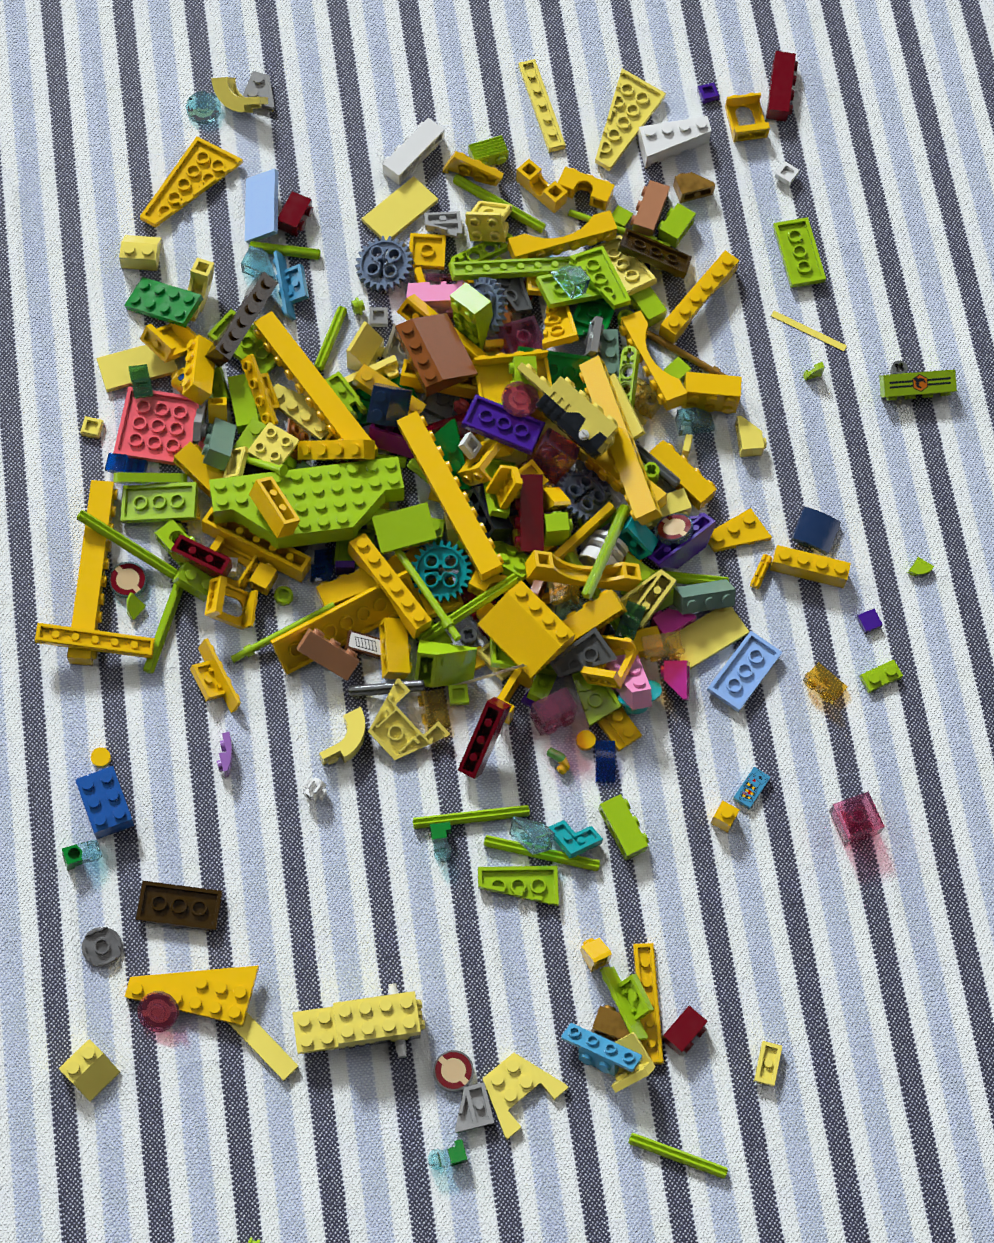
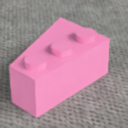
M463 280L457 281V284H447V281H441V285H431L430 282L408 283L406 298L415 294L438 314L447 313L449 318H453L450 295L463 285Z
M626 654L616 656L619 660L606 663L604 669L617 671L618 673ZM637 654L621 689L612 688L620 694V697L632 710L652 707L651 687Z

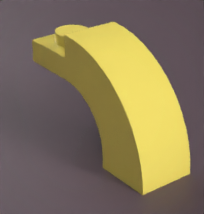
M211 78L216 96L223 105L233 111L253 113V109L262 108V105H268V97H244L237 89L235 78Z
M198 257L190 271L188 291L201 294L203 297V301L190 320L194 322L206 304L214 274V262Z
M361 707L343 715L347 733L339 743L319 753L323 765L327 763L329 765L339 760V757L346 763L360 750L365 738V717Z

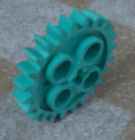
M443 540L440 541L438 546L433 541V547L431 548L426 544L427 550L419 549L422 555H415L418 561L411 562L435 599L439 598L440 603L443 602V598L450 602V596L457 599L456 593L458 592L463 595L462 588H468L466 581L471 580L468 575L473 573L472 570L468 569L472 566V563L466 562L469 556H463L464 549L458 551L459 546L457 544L452 548L451 541L445 546ZM436 558L437 563L434 566H428V560ZM450 558L456 559V563L453 566H447L446 563ZM441 568H444L445 571H455V570H458L459 572H458V573L443 572L442 575L440 576L438 572L425 573V570L440 571ZM430 577L437 579L434 585L427 584V580ZM449 577L456 578L453 585L446 584V580Z

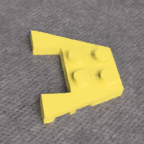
M399 678L395 681L368 730L369 734L394 760L450 735L439 721L425 734H422L404 715L396 704L410 690Z
M514 1052L482 1078L506 1140L521 1129L520 1124L508 1110L533 1089L541 1085L552 1099L555 1100L569 1088L565 1083Z

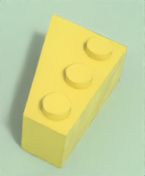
M660 569L620 598L627 610L623 616L643 629L672 591L677 580Z

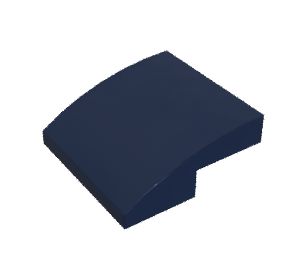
M803 507L791 539L805 548L812 547L820 553L827 555L831 550L841 522L818 510Z

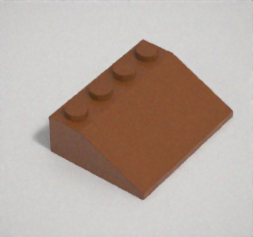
M447 313L412 318L395 326L396 336L427 397L478 375Z

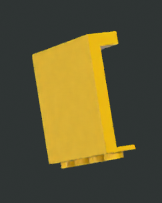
M535 349L531 352L517 351L513 354L499 353L495 356L480 355L474 358L473 365L478 372V375L475 376L478 395L496 403L503 402L504 393L510 388V381H512V374H509V363L512 362L514 356H536L537 376L539 378L541 376L545 377L552 386L547 359L548 350ZM539 390L536 399H540L543 396ZM536 407L528 414V416L538 420L548 419Z

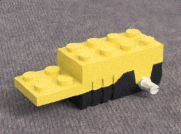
M522 362L517 367L519 373L543 394L535 404L536 408L541 413H544L545 417L550 419L554 425H557L564 434L591 458L596 460L598 456H602L614 444V436L618 432L617 421L610 415L606 417L603 414V409L596 402L594 404L589 402V396L582 390L578 392L575 389V384L568 377L564 379L560 376L551 386L545 377L541 376L539 378L537 376L536 369L529 363L525 365Z
M389 984L388 995L335 1002L333 1007L292 1012L297 1054L332 1049L344 1050L345 1048L351 1049L357 1046L364 1047L365 1045L371 1046L394 1042L398 1058L407 1057L405 1041L419 1039L421 1031L425 1028V1021L422 1019L421 1011L422 1001L416 999L415 991L398 993L396 984Z

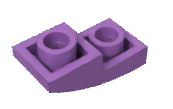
M230 732L222 733L223 740H220L222 753H219L220 760L217 761L219 772L223 771L224 776L229 777L232 767L233 749Z

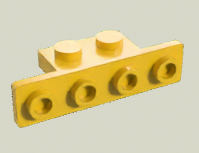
M250 354L241 360V364L261 421L265 425L269 422L276 425L278 420L274 410L280 408L269 374L260 373L254 354Z
M208 638L204 639L198 647L204 662L192 665L190 671L206 702L223 697L229 711L233 713L241 704L240 697L235 692L222 662L219 661L214 646Z

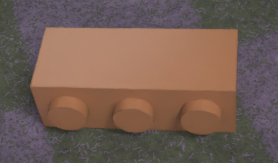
M651 180L648 186H644L641 194L643 199L642 201L639 200L636 206L637 215H633L630 225L633 226L632 231L649 237L654 235L669 195L670 186Z
M308 628L297 645V650L347 681L360 662L356 657L358 654L349 648L344 650L340 647L341 644L333 638L331 640L324 637L325 634L317 628L314 630Z

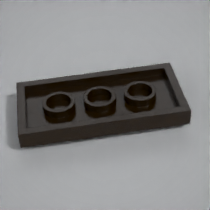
M627 228L618 248V251L625 256L634 257L642 263L650 264L658 270H664L671 273L674 277L682 279L687 274L692 258L688 254Z
M142 881L135 920L137 922L216 932L223 891Z

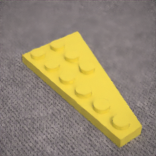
M622 68L595 163L610 171L637 136L639 127L646 124L664 100L666 93Z

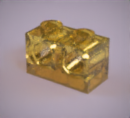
M638 377L636 393L638 395H635L634 408L642 416L652 419L662 405L658 402L657 393L652 391L648 383ZM626 386L624 389L626 394L630 392L631 387ZM646 402H651L654 405H648Z

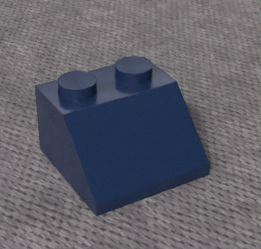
M375 383L366 422L398 427L397 420L408 415L413 390Z

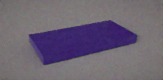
M475 395L461 427L532 455L544 429L545 422L525 414L521 416L514 415L505 406Z

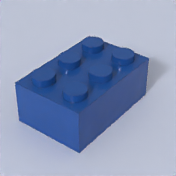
M113 766L75 779L97 840L135 826Z

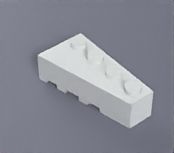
M708 116L639 127L637 140L645 168L657 161L658 163L662 162L665 158L672 155L677 156L687 149L691 150L709 143L712 130Z

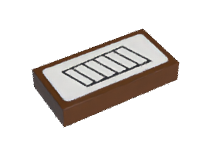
M352 630L347 632L344 650L349 648L355 653L381 659L380 638Z

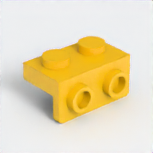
M500 465L485 489L487 494L496 495L500 509L507 510L511 502L514 501L519 489L522 488L523 481L518 467Z

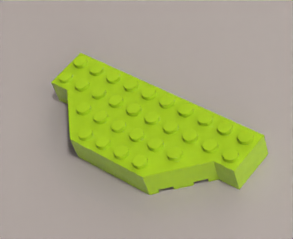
M398 457L288 470L285 476L278 475L277 472H267L209 480L215 524L235 522L238 525L242 524L251 533L269 541L277 549L354 539L358 531L370 521L377 509L381 508L384 503L404 500V484ZM272 476L298 515L300 522L293 535L276 538L249 496L257 479Z

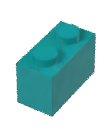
M631 515L627 517L618 537L627 545L629 551L638 560L651 555L659 540L646 525L642 526L638 521H634Z

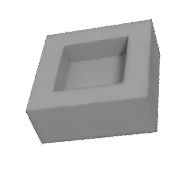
M370 307L369 325L371 327H388V307Z

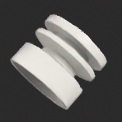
M595 530L588 545L584 547L578 557L583 566L594 565L608 531ZM620 538L617 539L606 565L622 562L627 555L629 549Z

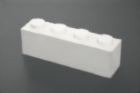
M430 118L421 122L417 129L406 137L405 142L402 145H398L390 157L387 156L382 163L383 174L400 185L444 140L445 129Z

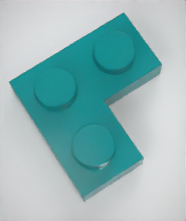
M565 820L549 826L547 830L548 834L570 859L601 845L603 838L592 826L575 833Z

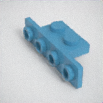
M274 251L273 263L276 267V280L280 288L278 293L283 305L281 310L284 316L293 321L296 320L293 304L309 298L304 266L298 264L287 269L285 257L278 251Z
M573 1023L569 1024L561 1036L563 1041L579 1048L580 1061L614 1077L619 1071V1067L633 1072L642 1059L641 1054Z

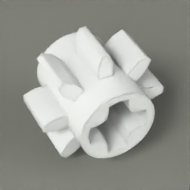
M316 777L312 781L307 779L303 785V790H305L303 795L313 802H316L317 799L322 801L327 795V790L325 789L327 785Z

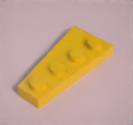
M546 305L545 330H543L544 339L542 340L543 350L578 341V333L569 306L549 309Z

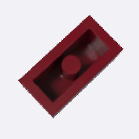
M292 191L278 216V229L297 237L299 232L304 230L307 217H311L313 213L312 199Z
M689 1005L662 1036V1041L679 1056L683 1051L687 1054L694 1045L692 1043L693 1039L696 1036L700 1038L707 1030L705 1025L708 1021Z

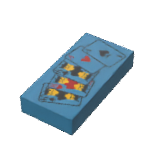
M753 767L733 797V800L750 809L769 781L770 776Z

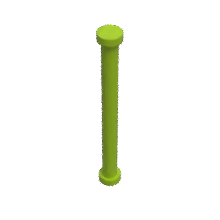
M251 456L247 457L246 463L277 472L281 476H285L288 473L287 465H277Z

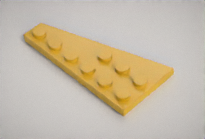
M196 136L140 215V220L155 228L240 166L243 163V159Z
M259 965L134 976L129 979L124 997L143 1002L150 994L164 993L173 999L177 1011L243 1026L258 975Z

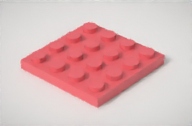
M128 387L114 447V456L176 465L173 462L174 455L190 441L194 442L193 425L199 404L181 394Z

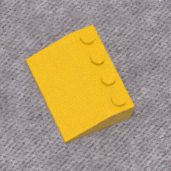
M522 580L510 589L477 624L517 666L521 664L527 665L520 669L530 679L573 643L575 633Z

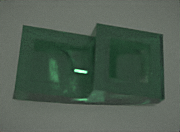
M147 364L128 366L134 398L152 397L153 390Z
M628 600L625 607L627 612L622 615L614 637H627L634 641L647 607Z

